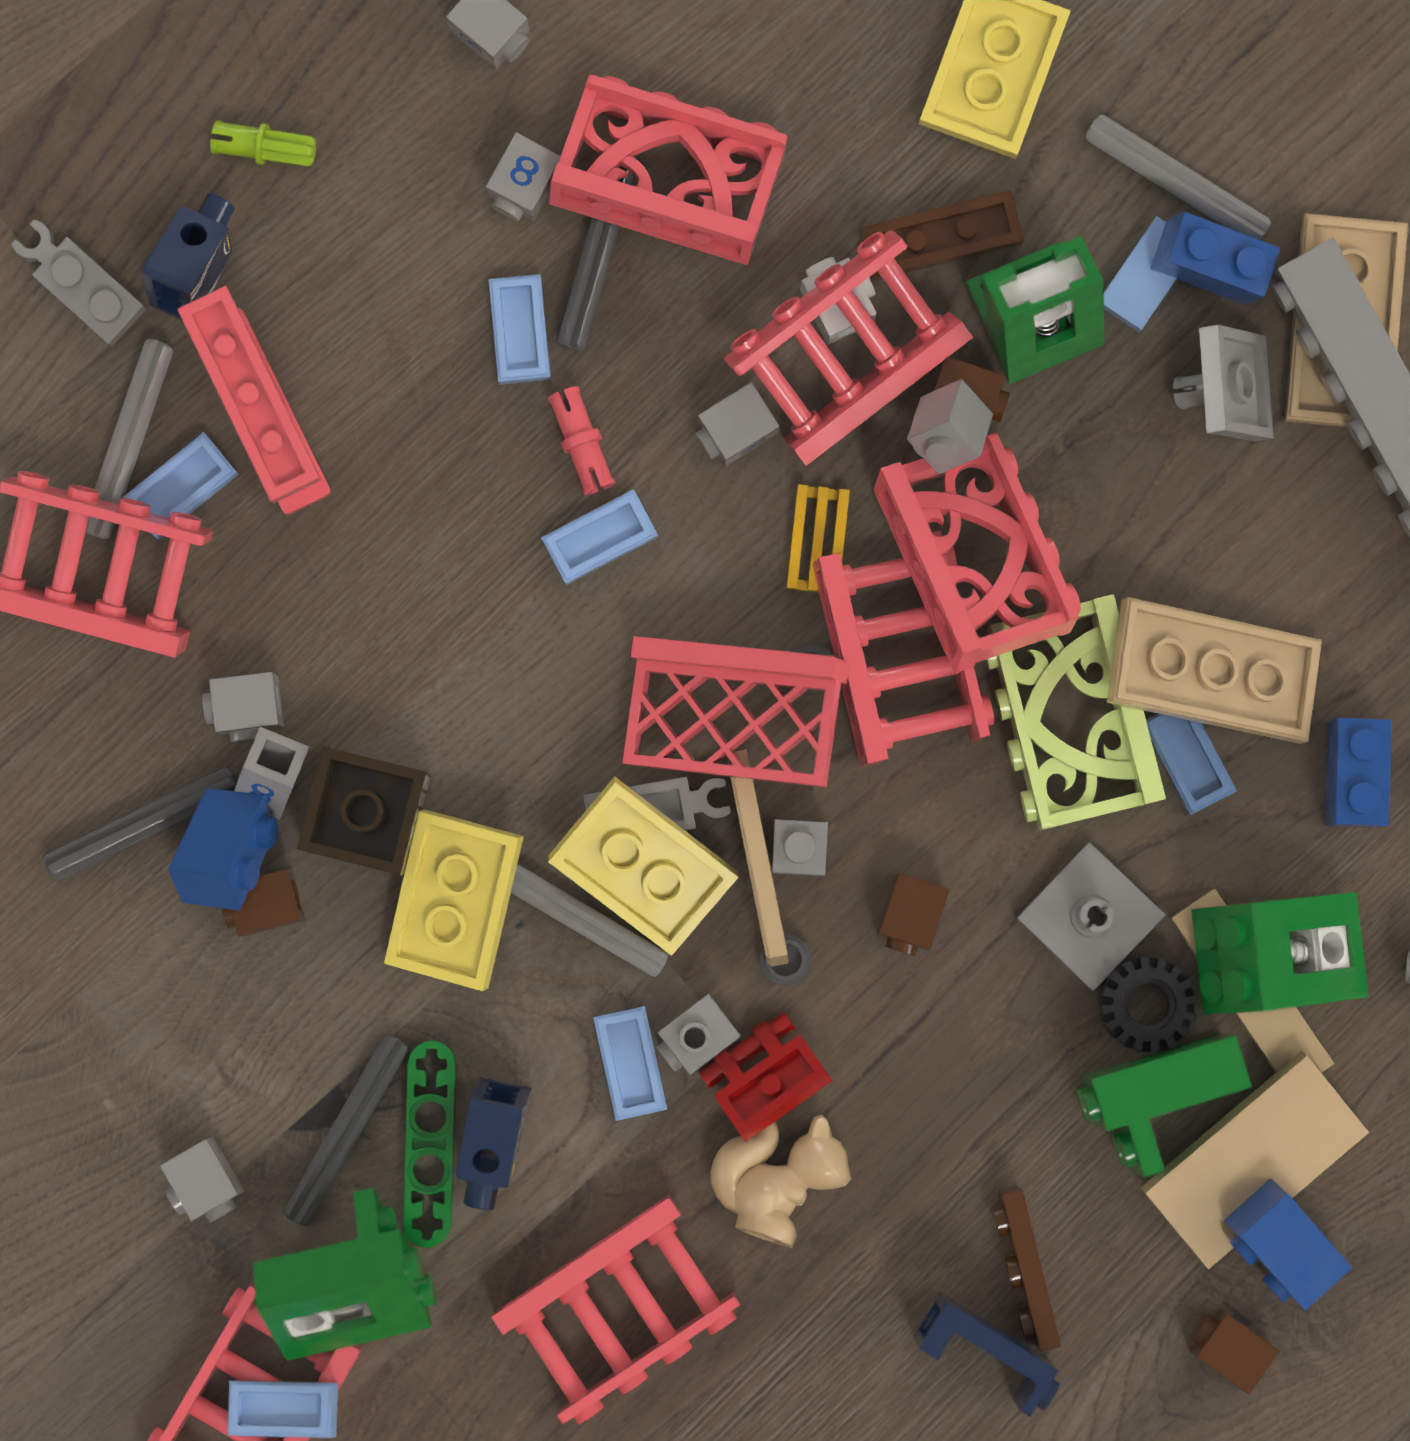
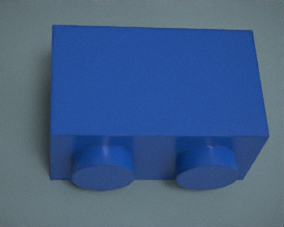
M1183 212L1166 220L1150 269L1246 305L1265 297L1281 248L1193 214Z
M1336 718L1328 721L1325 826L1365 828L1389 826L1392 720Z
M206 788L168 868L182 903L241 910L249 890H253L257 885L261 863L267 850L275 845L278 835L277 821L272 817L264 795Z
M1271 1178L1224 1220L1226 1225L1236 1235L1229 1242L1231 1246L1250 1266L1257 1260L1269 1272L1262 1278V1281L1282 1303L1291 1297L1306 1311L1352 1269V1266L1291 1196Z

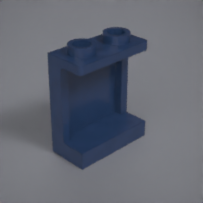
M940 1292L913 1336L918 1348L938 1360L955 1332L1025 1375L1012 1398L1021 1412L1031 1417L1036 1407L1044 1411L1052 1401L1060 1385L1058 1381L1054 1380L1058 1370L1047 1357Z

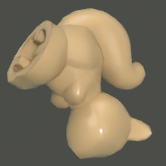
M823 1115L815 1116L810 1124L808 1133L799 1137L793 1144L786 1165H770L766 1163L773 1155L779 1141V1129L776 1122L747 1142L741 1136H738L726 1142L719 1149L711 1166L710 1183L717 1199L724 1207L738 1215L735 1225L736 1229L770 1243L792 1249L797 1233L789 1216L796 1206H802L806 1201V1190L808 1188L831 1190L848 1184L851 1176L846 1150L842 1143L832 1136L828 1120Z

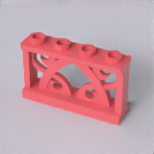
M589 75L559 163H557L551 179L549 204L748 266L784 158L788 136L778 132L769 124L762 122L748 123L728 117L725 112L714 107L699 108L680 102L677 98L665 92L656 91L651 93L634 88L617 77ZM600 113L628 121L623 127H616L608 121V133L616 141L613 145L603 141L593 128V120ZM584 141L593 150L601 154L587 171L574 168ZM679 141L695 159L705 179L684 182L675 187L667 196L652 192V182L647 170L633 157L651 148ZM733 153L759 161L761 167L759 174L745 182H728L727 177L741 174L747 166V163H734L730 155ZM620 166L630 171L637 178L638 184L636 186L618 181L621 178H627L628 175L626 171L619 168ZM756 193L747 221L732 217L731 195L744 196ZM691 194H711V197L698 195V200L702 202L703 207L684 202V198Z
M997 433L986 436L979 458L941 474H938L924 458L904 465L898 462L882 467L873 489L954 673L972 668L977 662L1057 635L1069 634L1081 610L1076 589L1071 583H1065L1059 570L1060 559L1056 545L1050 537H1044L1039 526V512L1036 501L1030 492H1024L1017 477L1018 465L1015 455L1010 447L1003 446ZM970 467L978 468L986 473L992 490L985 493L979 491L975 487V477L969 482L965 496L957 495L955 479L964 469ZM944 476V492H914L912 486ZM999 504H1000V507H1001L1002 511H1000L999 509H996V507H997ZM943 515H948V534L942 537L934 536L928 524L936 522L943 526ZM961 519L976 523L990 530L1008 543L1003 569L993 586L983 575L973 569L956 565L946 566L942 556L947 554L956 543L961 529ZM1024 562H1026L1030 572H1021ZM964 581L975 586L984 597L980 600L979 595L972 588L969 598H961L955 585ZM1028 589H1035L1039 591L1047 609L1046 613L1038 619H1025L1016 615L1007 606L1005 601L1009 597L1015 605L1021 608H1032L1034 604L1025 598L1024 592ZM996 613L1010 627L978 638L976 630Z

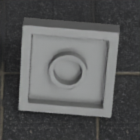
M1221 325L1199 328L1202 374L1182 375L1174 379L1173 389L1184 388V391H1189L1174 394L1176 405L1180 409L1205 405L1206 432L1209 434L1249 441L1274 439L1266 336Z
M1088 842L1026 906L1016 919L1091 991H1094L1166 914Z

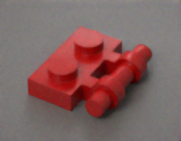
M782 1012L768 1023L764 1019L751 1028L754 1033L730 1050L723 1049L713 1057L715 1059L713 1062L698 1071L709 1089L725 1078H728L730 1084L713 1096L745 1142L833 1081L800 1034L784 1046L781 1045L779 1040L796 1029L785 1012ZM765 1050L768 1052V1057L747 1072H742L740 1069L742 1066Z

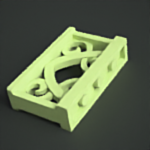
M1114 594L1080 603L1081 610L1078 619L1091 616L1094 629L1084 633L1065 648L1058 636L1045 639L1056 655L1050 663L1045 655L1033 649L1027 650L1035 659L1033 667L1028 670H1023L1017 666L1012 656V651L985 660L989 670L997 668L1002 688L994 690L996 706L1001 720L1010 719L1015 739L1007 741L1008 753L1014 772L1023 770L1027 790L1020 792L1022 809L1027 823L1036 821L1038 831L1166 799L1144 710L1113 704L1115 710L1102 716L1091 728L1086 740L1085 753L1057 738L1040 722L1048 698L1064 674H1066L1071 684L1083 694L1093 698L1107 699L1119 619ZM1042 612V613H1038V614H1034V615H1030V616H1026V617H1022V618L1031 619V620H1033V619H1038V618L1042 617L1046 612ZM1004 622L992 624L987 628L988 635L1010 627ZM1080 659V665L1085 673L1089 664H1099L1103 670L1101 680L1095 684L1087 683L1078 674L1073 664ZM1017 683L1029 686L1034 685L1024 710ZM1111 730L1118 734L1120 746L1116 750H1109L1104 744L1103 755L1105 759L1097 757L1098 739L1103 731ZM1032 742L1052 757L1039 768ZM1076 770L1086 773L1084 793L1075 804L1061 806L1054 803L1048 796L1047 780L1052 774L1063 776L1066 784L1064 792L1075 782ZM1097 777L1133 780L1136 793L1092 804L1097 788Z

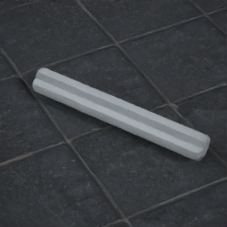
M1099 115L1096 117L1086 134L1088 142L1222 226L1262 240L1271 224L1268 217L1107 116Z
M147 339L144 342L95 486V490L100 492L99 499L119 504L120 498L125 496L173 354V348L162 341ZM89 516L86 534L100 539H108L111 537L115 523Z
M517 864L511 889L512 894L650 976L656 977L660 974L668 960L666 951Z

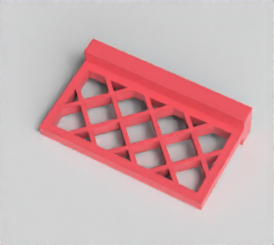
M633 636L631 657L637 659L623 764L827 788L841 684H847L849 663L835 656ZM650 673L668 675L678 689L675 694L658 708L647 695ZM679 676L694 678L685 685ZM708 679L717 680L728 696L706 713L692 695V692ZM728 681L742 682L743 684L734 690ZM756 685H767L778 699V702L756 719L741 698ZM778 686L793 689L784 695ZM808 689L825 691L822 712L806 724L791 703ZM683 699H686L700 719L678 737L663 716ZM735 704L750 725L727 742L713 721ZM645 708L650 712L646 718H644ZM785 709L800 730L777 748L763 729V726ZM657 722L671 743L656 756L639 755L642 733ZM706 727L721 748L705 762L695 761L684 745ZM820 727L819 738L817 739L813 732ZM754 733H757L771 754L754 768L745 767L734 750ZM805 738L808 739L817 752L814 774L795 772L784 757ZM678 751L684 760L669 757ZM728 756L733 765L718 763ZM778 762L784 771L771 770L769 768Z

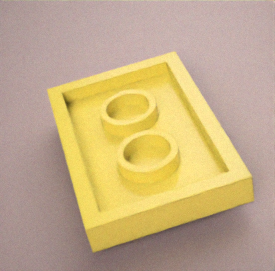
M964 0L919 124L1016 159L1071 10L1043 0Z
M615 776L548 855V862L671 956L738 879L736 869Z
M425 809L419 811L384 964L479 991L487 990L491 980L524 836Z

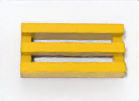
M798 484L786 589L819 593L813 563L819 557H822L828 500L838 501L832 554L840 553L842 562L850 490L829 489V487L816 488ZM807 498L817 499L809 580H799Z

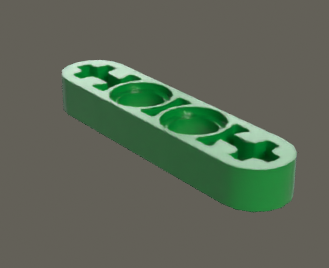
M437 1040L425 1041L416 1046L409 1056L407 1070L403 1225L408 1239L415 1245L424 1248L435 1247L442 1243L451 1232L453 1224L457 1061L451 1047ZM429 1049H436L438 1058L447 1060V1068L438 1071L436 1075V1087L447 1085V1097L437 1093L416 1095V1084L423 1087L428 1086L427 1070L418 1068V1060L427 1057ZM425 1102H436L445 1110L446 1121L439 1131H424L417 1123V1110ZM424 1155H434L441 1159L444 1164V1177L435 1185L423 1184L415 1175V1164ZM413 1191L427 1195L441 1191L445 1193V1202L433 1201L434 1218L442 1219L443 1226L442 1228L435 1229L431 1238L423 1237V1229L414 1227V1218L423 1216L424 1199L414 1202Z

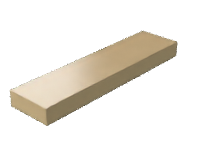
M747 749L736 751L735 753L745 767H750ZM727 756L728 765H733ZM730 777L767 964H770L771 967L788 964V953L753 779Z
M1216 889L1210 890L1170 917V920L1196 958L1191 909L1225 906V902ZM1296 1007L1261 1012L1234 1013L1274 1073L1301 1051L1311 1059L1321 1073L1335 1064Z

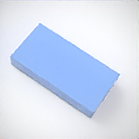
M1157 216L1104 292V310L1138 333L1141 332L1177 279L1150 269L1166 223Z
M541 275L489 279L499 385L551 380Z
M203 432L122 498L151 505L150 513L170 518L171 512L190 514L239 474ZM152 533V535L157 540L162 537L161 535Z
M633 489L541 538L565 584L568 585L657 538L658 534Z
M645 1006L593 1017L615 1120L618 1121L667 1110Z
M230 1381L227 1436L336 1438L338 1383Z

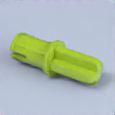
M216 120L212 128L211 134L233 138L231 142L211 139L210 148L213 154L220 153L253 158L257 165H264L266 161L305 167L311 166L316 157V139L313 136L271 130L270 125L267 123H262L258 128Z

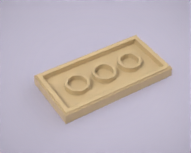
M1305 213L1301 220L1298 257L1334 237L1397 350L1408 223ZM1293 313L1284 421L1348 427L1347 422L1353 420V417L1348 412L1343 401L1335 404L1329 396L1321 379L1322 376L1328 373L1318 356L1310 358L1301 346L1296 331L1302 327Z
M1127 597L1121 600L1106 703L1293 743H1306L1309 740L1322 640Z
M1301 1051L1164 1167L1165 1171L1157 1173L1140 1189L1207 1269H1210L1233 1249L1229 1242L1236 1235L1226 1225L1224 1220L1271 1178L1293 1198L1369 1132L1311 1059Z

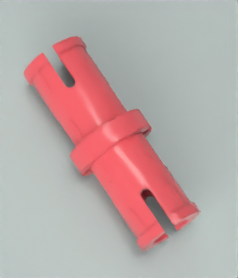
M575 386L564 389L571 408L570 411H568L564 398L559 392L554 393L547 399L552 406L565 439L561 442L562 449L565 454L570 453L583 487L584 496L599 492L592 474L594 470L599 484L604 490L612 487L616 482L611 476L598 443L602 440L601 433L598 428L593 429L580 395V388Z

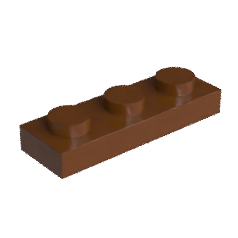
M1011 190L859 228L861 243L877 232L885 234L892 230L899 235L908 247L894 259L904 273L1020 245L1024 241ZM878 271L870 276L871 282L883 279Z
M1017 1186L998 1191L1001 1204L992 1206V1211L999 1237L1009 1236L1013 1256L1006 1257L1005 1264L1012 1289L1021 1287L1026 1308L1017 1310L1025 1341L1034 1339L1035 1345L1040 1352L1061 1347L1023 1190Z

